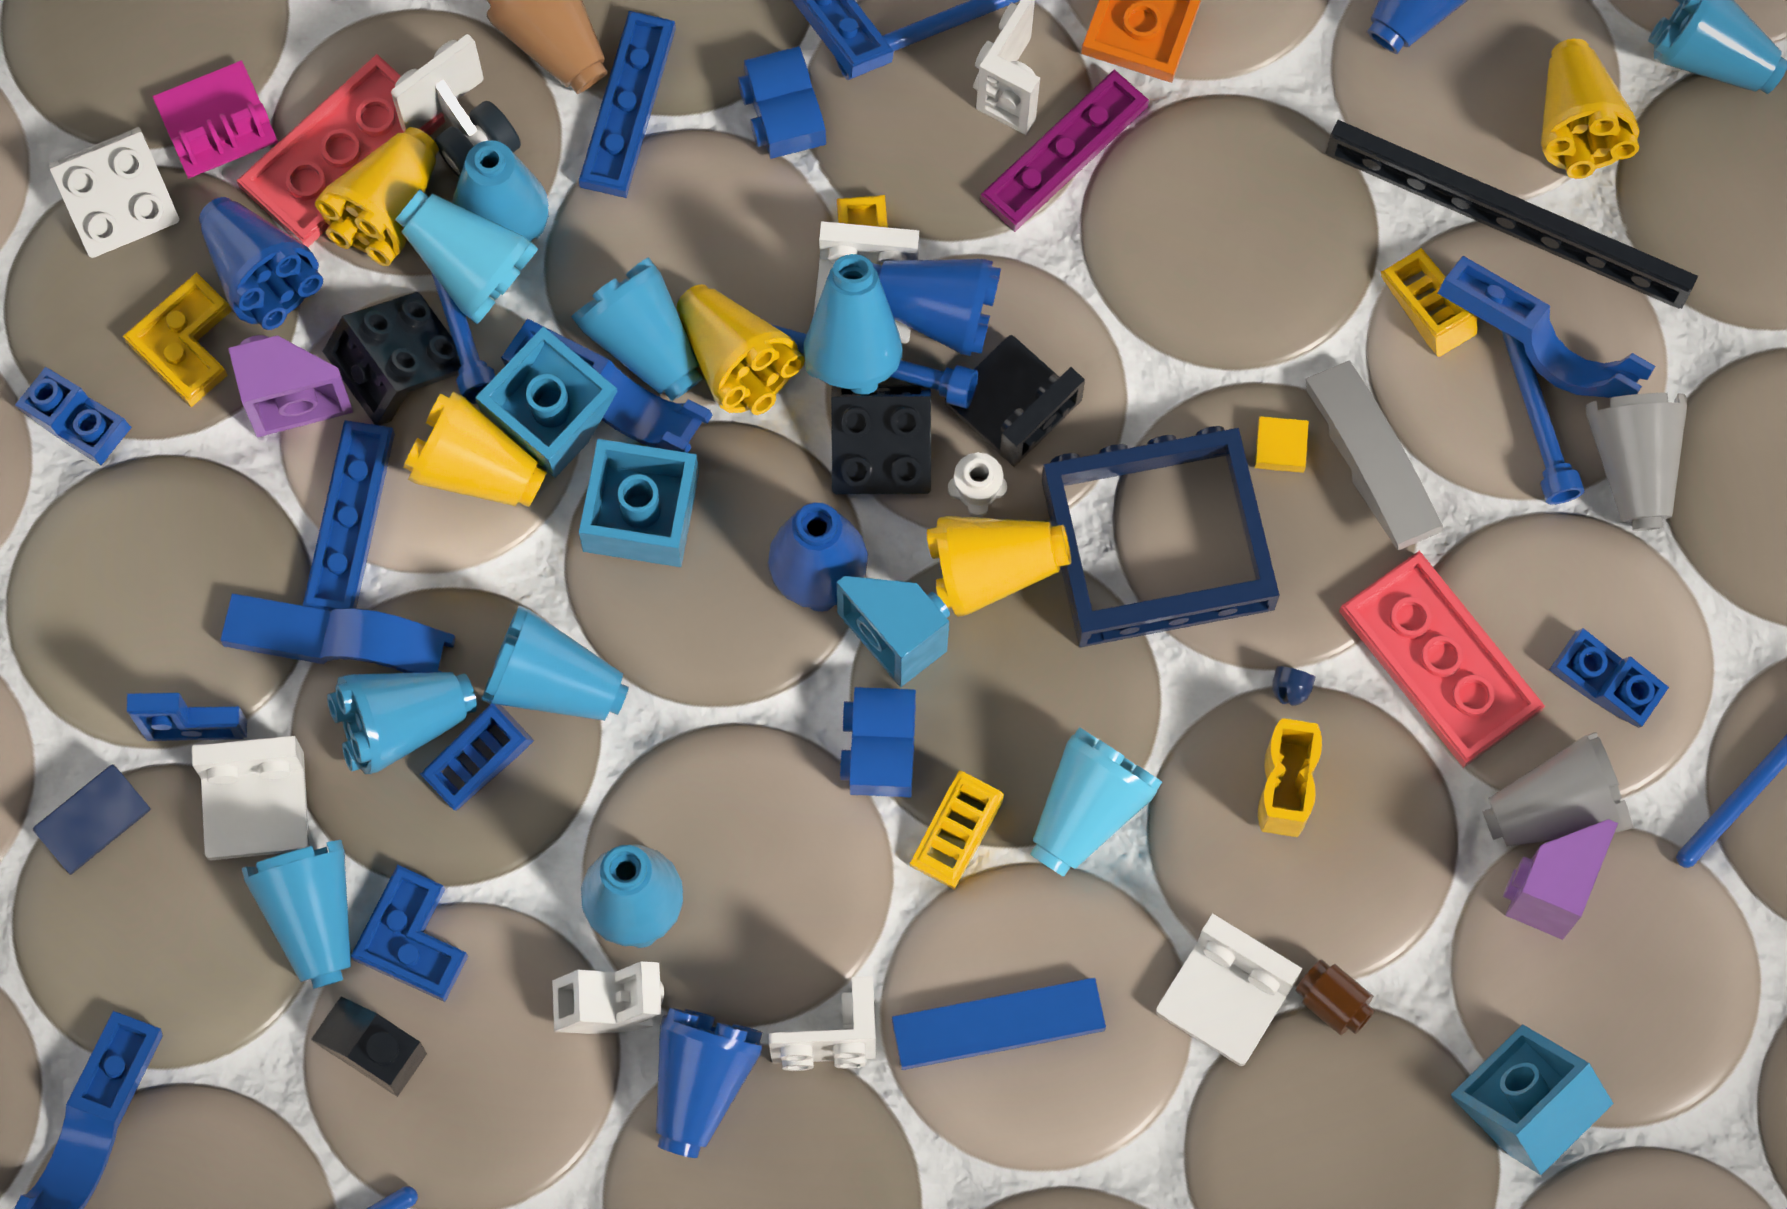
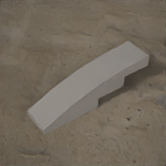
M1346 361L1305 378L1307 393L1329 425V437L1352 470L1354 486L1396 549L1401 550L1443 532V525L1421 480L1395 432L1351 361Z

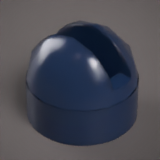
M1277 666L1272 681V691L1280 703H1289L1291 706L1300 705L1311 694L1316 677L1294 668Z

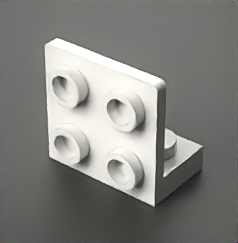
M1020 0L1018 5L1011 3L1007 7L999 23V29L1002 30L994 43L987 41L978 54L975 67L979 69V73L973 85V88L977 90L976 109L1024 135H1027L1036 120L1040 77L1036 76L1030 67L1017 60L1031 39L1035 0Z
M139 127L49 163L50 171L87 254L91 258L179 222V216Z
M821 221L819 237L820 261L814 313L829 272L836 260L849 254L864 256L872 263L883 265L884 261L918 260L919 230ZM895 320L900 333L901 343H908L911 328Z
M295 736L192 746V766L201 778L204 848L207 859L220 860L281 854L309 847L304 752Z
M1212 913L1201 931L1197 944L1157 1006L1156 1014L1235 1064L1244 1066L1291 991L1303 968Z
M873 976L852 977V993H842L843 1030L769 1033L772 1063H782L783 1070L803 1071L814 1068L813 1062L834 1061L836 1068L851 1069L866 1066V1059H876Z

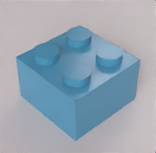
M597 439L579 529L583 552L682 567L699 478L697 454Z

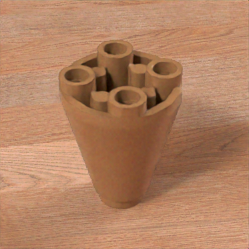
M487 0L491 7L487 11L486 17L491 24L565 87L571 86L576 94L588 90L607 75L608 71L602 64L605 58L583 0Z

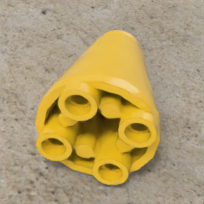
M1574 38L1558 43L1551 52L1547 74L1541 146L1548 162L1558 168L1566 169L1569 177L1582 179L1592 175L1595 169L1611 165L1619 159H1628L1634 156L1639 151L1638 136L1640 131L1632 110L1595 51L1589 47L1586 41Z
M408 127L404 133H397L328 185L315 201L316 208L329 225L326 229L328 238L341 248L349 249L351 246H354L368 254L376 263L382 266H389L404 248L407 238L401 232L404 227L395 219L419 189L425 193L436 164L435 156L439 151L436 142L422 130Z
M700 284L691 287L678 300L676 308L680 314L679 318L714 401L718 406L729 413H743L750 410L752 414L760 415L768 411L776 401V394L785 386L790 377L796 375L804 366V356L798 351L795 341L715 289H709L706 285Z
M455 391L452 392L450 397L440 393L425 423L433 427L427 442L417 438L404 463L403 468L411 472L408 480L418 485L516 506L519 502L530 507L547 472L536 467L538 462L465 397Z
M945 516L938 518L937 527L927 529L930 555L932 559H940L943 578L936 579L937 595L947 608L953 609L957 617L973 613L1058 573L1060 566L1071 564L1070 547L1064 525L1052 527L1050 522Z

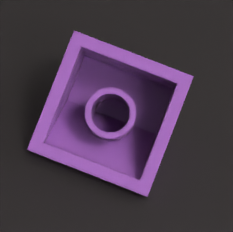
M264 335L252 336L244 339L240 345L228 348L241 401L257 438L353 413L339 369L278 335L273 337Z
M1609 819L1542 844L1531 859L1523 856L1518 868L1512 872L1503 894L1504 898L1511 900L1505 916L1563 940L1582 917L1618 823Z

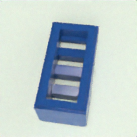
M490 704L420 775L453 810L457 811L534 742V739L504 707ZM495 724L510 739L505 746L489 731ZM479 738L495 754L490 760L474 745ZM463 752L479 767L480 770L475 775L458 759ZM447 766H450L464 781L465 785L460 790L442 773Z

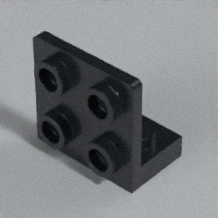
M419 292L343 315L322 351L330 363L339 369L342 380L374 425L391 422L408 392L459 375L458 370L461 367L452 336Z
M1009 335L974 368V370L978 371V383L970 406L966 409L948 404L946 398L945 405L1015 467L1082 401L1085 379L1072 367L1059 377L1015 336Z
M878 385L877 390L873 393L859 395L850 389L832 386V492L834 494L930 493L931 388L920 385Z

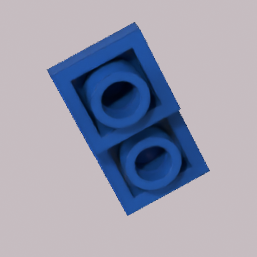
M47 367L42 370L15 404L21 412L100 466L132 428L123 417L89 398L81 387Z
M1584 628L1574 633L1549 669L1553 674L1597 705L1638 728L1644 725L1669 689V686L1631 656L1622 659Z

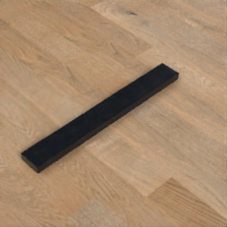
M1337 120L1331 132L1325 153L1327 156L1678 309L1683 308L1698 278V275L1341 120Z

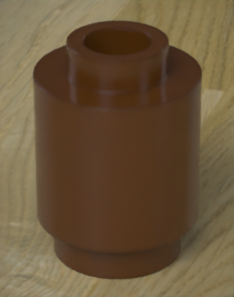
M1322 959L1308 971L1295 990L1304 998L1302 1004L1339 1035H1343L1348 1029L1354 1034L1358 1033L1375 1012L1369 1006L1374 995L1338 965L1333 964L1329 966Z

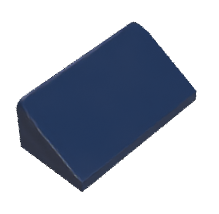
M112 764L35 825L33 831L66 871L72 875L147 814L151 808L119 769Z

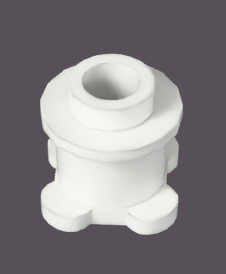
M977 452L968 454L958 462L955 467L954 478L948 483V493L950 497L960 499L968 506L970 515L982 517L987 514L988 506L996 498H1002L1006 495L1007 482L1003 478L1004 475L999 462L988 454ZM982 477L985 480L982 482H976L972 480V478Z

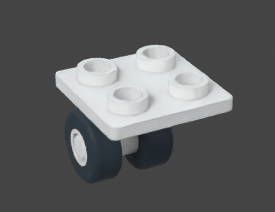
M466 34L458 41L451 40L442 45L435 53L434 59L419 70L411 69L404 73L391 91L403 131L408 127L419 129L441 112L455 125V127L451 126L435 138V142L439 148V153L459 178L468 152L478 143L498 141L509 147L513 153L521 146L517 132L506 116L492 102L484 101L471 110L469 119L457 101L484 79L476 44L469 34Z

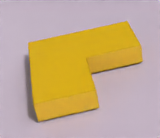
M196 272L124 334L123 337L126 343L192 407L228 376L225 368L198 340L232 310L230 305Z

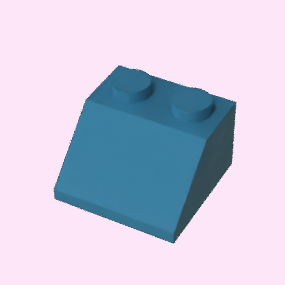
M543 326L475 398L480 411L530 454L542 468L556 478L589 443L618 391L614 385Z
M844 576L837 581L838 615L900 688L947 652L949 620L947 618L950 616V612L944 602L934 592H930L927 595L917 583L851 576Z
M1523 1024L1451 1094L1454 1101L1509 1156L1539 1175H1542L1613 1105L1612 1100L1590 1063Z

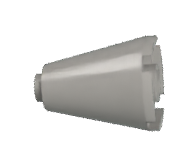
M1646 393L1610 398V408L1598 410L1597 401L1586 405V416L1621 521L1632 522L1633 531L1663 528L1662 519L1672 517L1687 411V398L1685 394L1678 393L1674 403L1668 402V393Z
M1597 732L1585 735L1489 797L1491 808L1482 811L1492 839L1495 840L1503 837L1506 846L1552 841L1608 819L1618 823L1615 832H1623L1633 828L1625 800L1620 801L1622 797L1618 788L1617 777L1602 741L1597 736Z

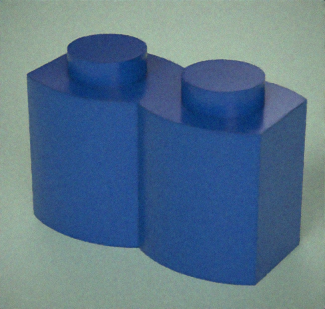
M800 46L744 60L745 76L738 77V84L744 105L753 104L757 115L756 118L750 119L757 147L766 145L769 157L773 159L826 145V129L812 88L809 72Z
M855 687L854 702L844 701L843 732H852L851 750H841L840 780L850 781V795L912 797L916 690Z

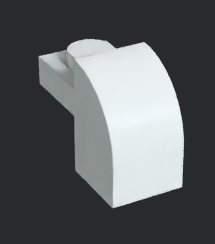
M641 961L617 972L576 970L552 980L554 1032L581 1034L630 1032L652 1027V1018L662 1015L661 1005L664 999V987L660 981L659 963Z

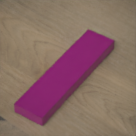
M1114 69L981 193L980 201L1009 228L1016 232L1147 109L1149 99Z

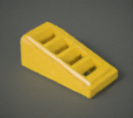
M1422 248L1381 271V278L1425 342L1438 357L1477 334V316L1437 294L1446 276ZM1421 271L1425 274L1424 277L1407 287L1403 283ZM1432 287L1435 289V291L1420 300L1415 298ZM1442 304L1447 306L1432 316L1428 314Z
M959 770L910 862V867L955 890L1003 803L1004 794L998 789ZM961 794L985 805L983 812L960 800ZM953 811L976 823V825L971 830L948 817ZM941 830L965 841L964 848L961 849L938 837ZM931 848L957 860L955 866L951 868L929 856L928 853Z

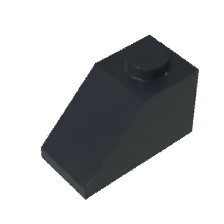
M342 996L311 1038L314 1043L396 1097L399 1096L427 1055L419 1040L379 1014Z

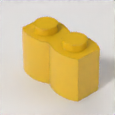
M1281 718L1276 725L1265 754L1264 768L1267 781L1258 804V822L1262 832L1298 837L1303 831L1315 802V783L1312 775L1322 750V735L1317 723Z

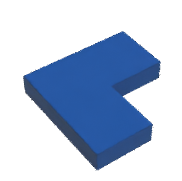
M180 693L127 694V713L147 741L240 740L247 738V719L239 706L188 707Z
M397 865L351 954L352 960L445 1002L468 955L456 947L423 933L445 891L444 886Z

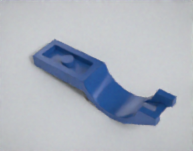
M1465 256L1461 257L1446 276L1437 293L1524 343L1525 353L1536 371L1555 387L1575 395L1612 398L1638 394L1642 387L1637 384L1638 380H1648L1656 367L1634 353L1620 361L1608 363L1586 360L1575 354L1556 336L1550 321V305Z
M527 318L501 356L505 366L543 327L542 325ZM546 328L617 388L618 392L603 416L602 421L632 440L646 446L686 453L690 451L692 447L689 441L702 422L708 424L713 416L711 410L689 399L686 403H675L665 400L633 382L609 359Z
M232 593L220 641L223 647L319 664L339 659L358 660L393 668L403 673L442 672L438 668L443 646L453 648L456 638L453 634L378 611L355 608L329 611Z
M115 1011L112 1012L66 1104L65 1118L54 1152L35 1186L27 1194L20 1196L14 1209L85 1208L108 1163L121 1120L163 1037L161 1028Z

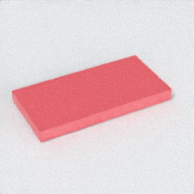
M376 54L237 179L239 188L294 239L309 247L329 227L315 206V201L323 190L397 133H404L391 95V91L401 75ZM439 113L419 129L430 136L445 123L444 114Z
M1420 550L1344 603L1339 609L1340 614L1463 768L1539 714L1545 707Z

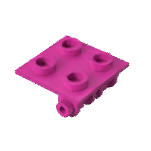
M242 60L152 96L188 179L278 143L266 110L259 100Z

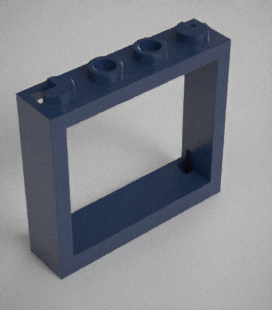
M1211 426L1201 429L1196 433V436L1176 439L1174 435H1163L1151 439L1147 442V445L1128 448L1125 444H1115L1101 449L1099 454L1079 457L1076 453H1067L1051 459L1050 463L1043 465L1041 482L1052 527L1064 525L1070 547L1071 564L1061 566L1079 648L1275 610L1280 594L1239 428L1225 430L1222 426ZM1226 456L1256 580L1092 611L1064 486Z

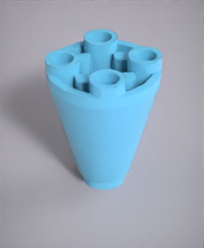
M420 189L395 219L404 227L401 232L460 311L476 324L489 312L495 304L494 300L508 290L520 275V271L539 249L524 236L433 193L428 197Z
M1079 727L1066 744L1033 838L1036 846L1030 855L1064 877L1070 867L1076 869L1154 798L1162 781Z

